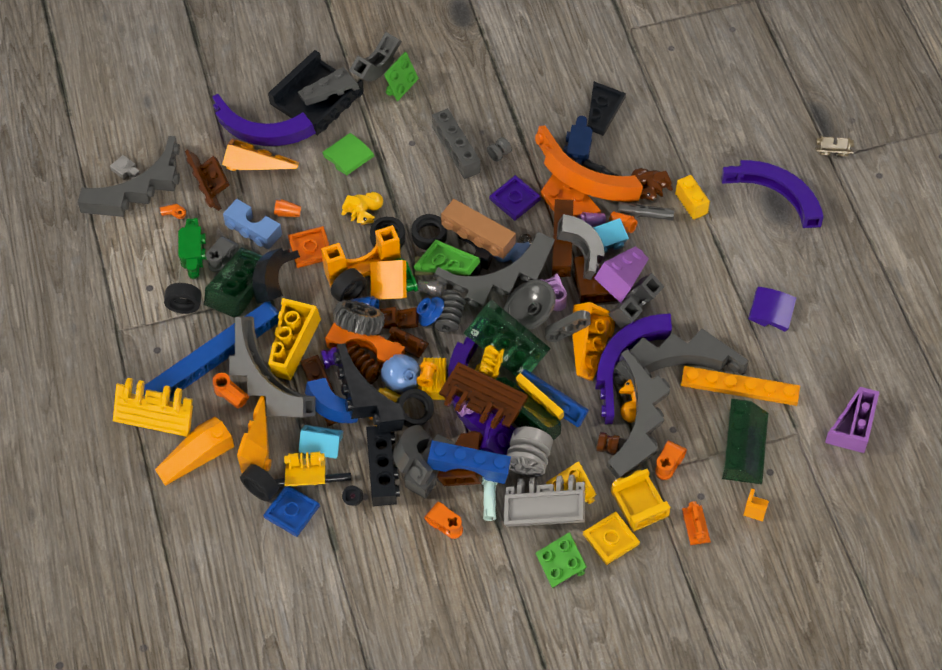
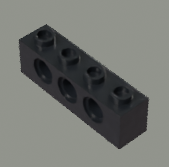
M368 426L366 431L373 507L396 505V497H400L399 485H395V479H399L398 468L393 465L394 449H392V444H395V432L379 433L377 426ZM385 446L386 448L379 449L378 447ZM383 463L387 464V466L381 467L379 465ZM383 481H388V482H389V483L386 484V485L381 484V482H383Z

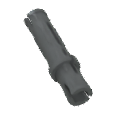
M619 202L618 213L634 215L637 218L638 216L673 220L675 209L640 205V203L629 204Z

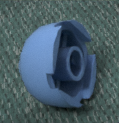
M395 354L384 362L381 369V379L388 389L396 393H404L418 385L416 379L420 375L421 369L414 358L404 354Z

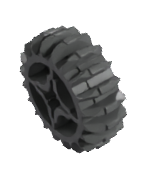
M344 300L338 302L336 308H334L333 321L337 326L348 330V332L367 336L380 333L385 323L384 314L379 309L363 302Z

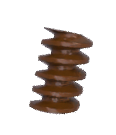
M359 344L349 347L347 350L355 367L370 385L373 384L380 376V365L378 363L375 364V360L373 358L370 359V355L365 354V350L360 349Z

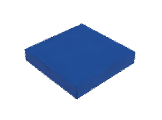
M285 486L263 516L268 521L298 537L320 507V503L291 486Z

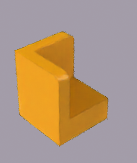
M751 488L743 516L763 522L769 501L755 497V489Z

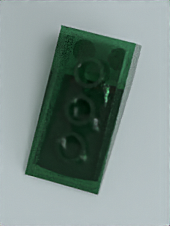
M241 247L206 286L204 305L231 317H239L254 297L253 273L262 255Z

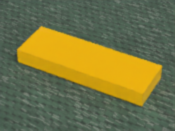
M521 373L516 377V384L557 421L564 417V411Z

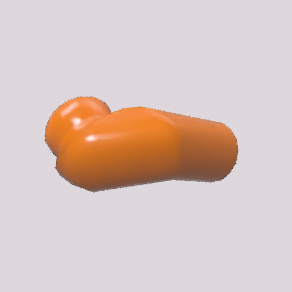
M178 204L160 207L162 216L171 214L178 219H183L186 216V210Z

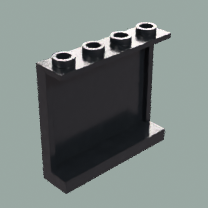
M314 50L268 93L270 105L290 118H294L304 112L313 124L318 136L328 128V125L333 120L338 119L340 114L345 109H348L355 99L361 97L364 92L363 80L360 79L357 82L360 88L354 91L351 88L345 90L342 95L332 94L326 100L306 106L300 98L298 91L336 70L323 62L320 53Z

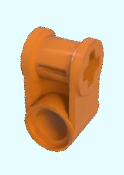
M668 440L660 456L657 458L656 476L661 480L670 479L683 461L687 449Z
M437 502L424 517L429 525L451 539L459 538L463 533L461 517L441 502Z

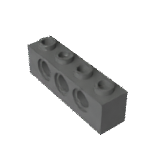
M447 108L432 114V128L462 177L466 179L479 174L480 159L449 109Z

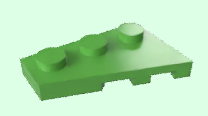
M435 240L414 265V269L420 272L435 273L439 267L455 275L470 276L480 263V260L472 254Z

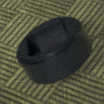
M351 485L344 489L342 499L347 505L357 506L363 500V492L359 487Z

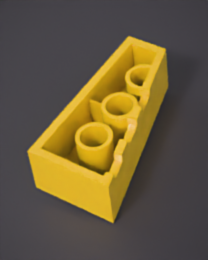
M282 298V307L278 315L279 322L275 330V340L272 344L268 364L271 372L276 377L291 381L321 321L317 306Z

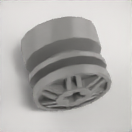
M522 426L513 430L510 441L511 447L508 448L507 456H511L509 469L527 477H538L545 474L548 456L553 445L552 437L546 432L533 427Z

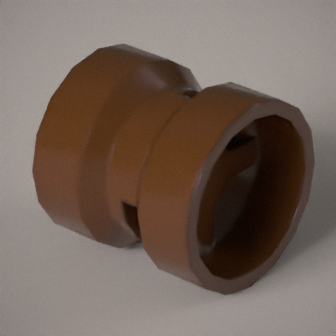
M600 432L596 451H608L610 454L615 455L618 450L620 436H609L607 433Z

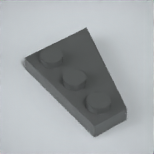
M342 67L330 75L319 79L317 82L298 91V94L307 106L326 100L329 95L337 93L339 96L344 94L345 90L353 88L355 91L360 88L348 71Z

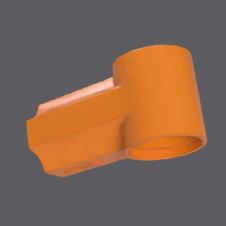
M218 373L213 377L214 393L217 396L225 398L237 409L242 408L246 404L249 395L233 383L228 374Z

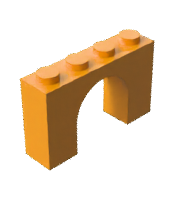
M394 226L376 230L375 247L371 252L360 258L346 259L340 243L321 248L324 272L330 287H332L335 279L347 269L355 268L366 277L371 275L370 262L400 259V240Z

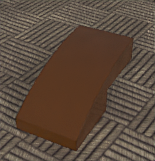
M396 306L379 309L385 317V323L382 328L391 329L392 326H397L400 329L418 327L419 314L416 307L398 310Z

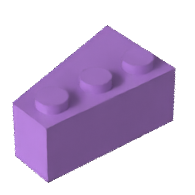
M635 246L605 261L594 278L622 303L649 258L642 250Z
M859 387L834 426L829 430L825 443L864 453L870 436L879 391Z

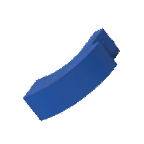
M326 378L307 382L305 394L315 396V411L318 414L338 423H356L358 421V418L351 419L350 412L346 411V399L338 397L331 391Z

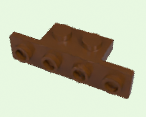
M187 149L185 151L187 155L186 161L193 168L192 174L199 181V189L206 197L205 202L210 208L213 207L219 211L222 208L216 195L230 186L218 159L212 156L201 165L197 155Z

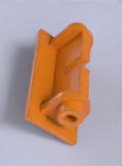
M692 501L687 508H682L690 546L710 543L702 505L699 506L696 501Z

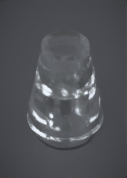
M419 280L417 285L418 291L433 297H443V293L447 289V285H443L436 280Z

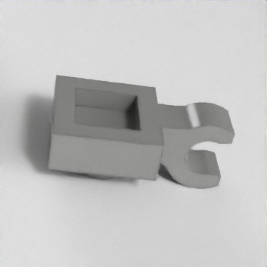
M124 155L110 165L111 171L123 179L127 176L131 179L139 176L138 173L140 171L136 168L135 163Z

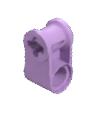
M554 274L553 277L543 281L547 282L555 291L556 302L553 310L562 311L567 304V292L562 285L559 275Z

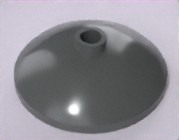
M531 280L518 286L510 294L504 307V318L508 325L518 331H528L543 324L549 318L555 306L556 295L554 289L543 280Z

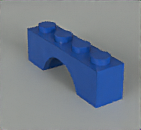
M432 440L427 463L433 470L447 472L451 469H466L480 474L487 481L505 484L511 456Z

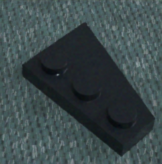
M594 81L587 127H590L593 132L604 136L625 100L626 93Z

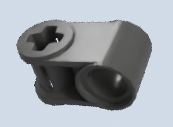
M224 236L219 237L206 253V258L209 261V270L212 272L222 271L231 259L237 255L239 244Z

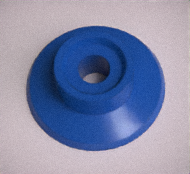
M425 298L419 303L417 313L419 314L418 321L421 326H429L439 318L444 308V300L442 298Z

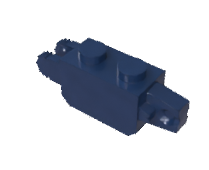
M585 116L577 117L576 125H572L571 131H567L566 142H568V146H564L563 151L568 157L582 166L585 160L589 159L593 130L587 127V118Z

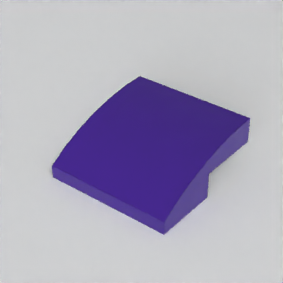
M757 287L748 319L764 327L770 324L785 332L790 326L796 297L778 290Z

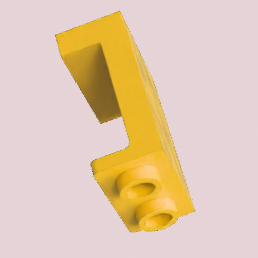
M648 469L637 470L626 478H618L612 483L611 493L633 532L669 517L671 507L667 501L663 502L649 478L650 472Z

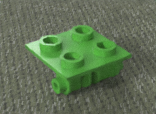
M404 52L385 72L384 76L389 84L386 88V94L389 96L394 95L396 101H399L419 79L407 52Z
M570 532L536 552L537 558L552 588L575 574L578 576L585 574L584 570L587 566Z

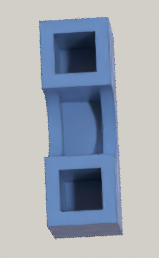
M238 199L223 213L225 225L229 229L238 231L244 238H250L258 246H263L268 250L282 235L281 224L267 216L260 222H250L253 218L251 207Z

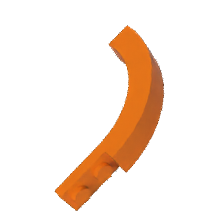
M545 125L539 126L538 132L535 135V141L545 155V166L559 180L593 197L621 202L639 201L643 186L635 175H607L578 164L563 152Z

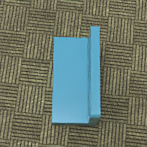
M304 425L300 432L299 453L306 454L308 452L310 454V452L320 451L325 453V457L336 459L338 457L339 443L343 438V431Z

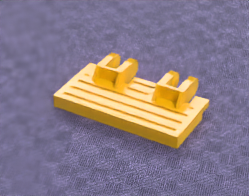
M127 378L125 385L116 384L113 411L114 422L188 437L191 428L193 399L184 397L183 404H181L182 389H176L174 402L169 401L170 386H165L163 393L147 389L144 396L145 383L142 380H139L137 383L136 394L132 393V378Z

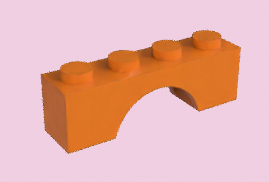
M335 322L325 337L326 346L329 349L333 347L337 349V344L345 343L347 349L355 344H359L360 348L371 350L377 356L380 369H382L384 362L393 357V355H405V347L398 342H391L380 335L367 336L348 332V330L337 326Z

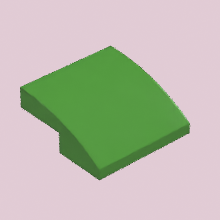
M351 133L322 152L324 158L334 163L336 169L346 176L374 157V153Z

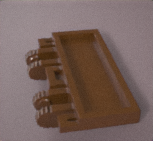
M459 362L439 392V395L446 398L444 405L447 407L452 404L456 396L460 397L455 406V410L458 412L469 401L466 408L480 414L479 422L482 424L487 421L491 413L496 414L491 421L490 427L493 429L497 427L502 418H504L502 425L510 428L528 400L527 394Z

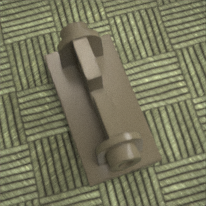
M821 136L817 138L816 145H819V147H815L820 155H830V152L838 153V156L854 154L853 150L850 149V147L854 146V140L850 138L837 137V144H833L834 137Z

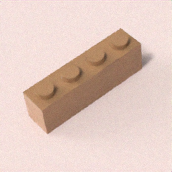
M455 199L441 213V225L444 228L456 232L463 239L472 241L477 247L488 250L493 256L504 259L516 244L515 232Z

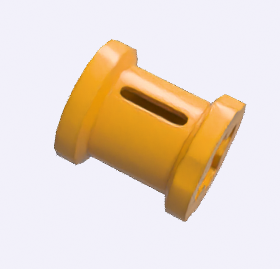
M425 361L420 365L421 372L416 381L421 386L432 387V379L438 367L432 362Z

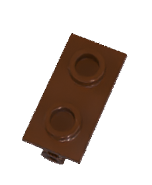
M397 326L391 327L389 331L391 335L387 339L391 342L402 344L405 347V352L417 358L421 357L429 345L423 339Z

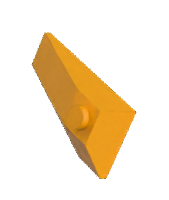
M260 396L253 413L254 421H249L248 433H244L238 449L237 458L241 473L250 464H255L265 471H269L271 468L272 460L269 457L268 425L264 396Z

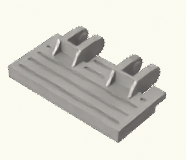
M560 475L556 478V491H554V484L537 485L536 478L530 477L529 493H525L524 479L518 478L517 494H515V487H506L504 525L506 527L585 522V482H576L575 476L569 475L568 490L564 491V479Z

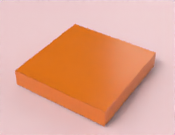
M324 226L288 235L291 250H298L300 256L294 259L297 268L323 262L321 248L330 246Z

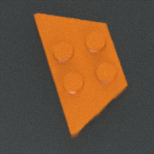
M553 174L541 190V197L553 211L555 199L574 200V217H578V214H582V212L601 213V210L587 194L568 186Z

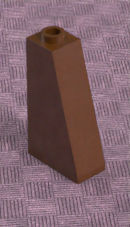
M555 199L553 239L555 241L553 243L552 276L558 274L559 277H571L572 243L557 239V226L563 214L573 216L574 200Z

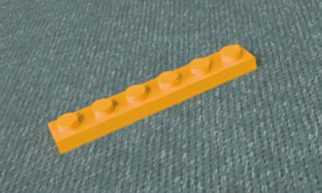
M684 366L681 386L794 406L798 404L800 385Z

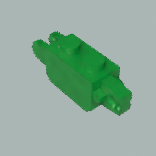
M198 218L186 219L185 227L178 231V256L181 266L187 269L190 279L199 277L200 268L203 267V260L207 259L206 249H203V244H206V234L202 233Z

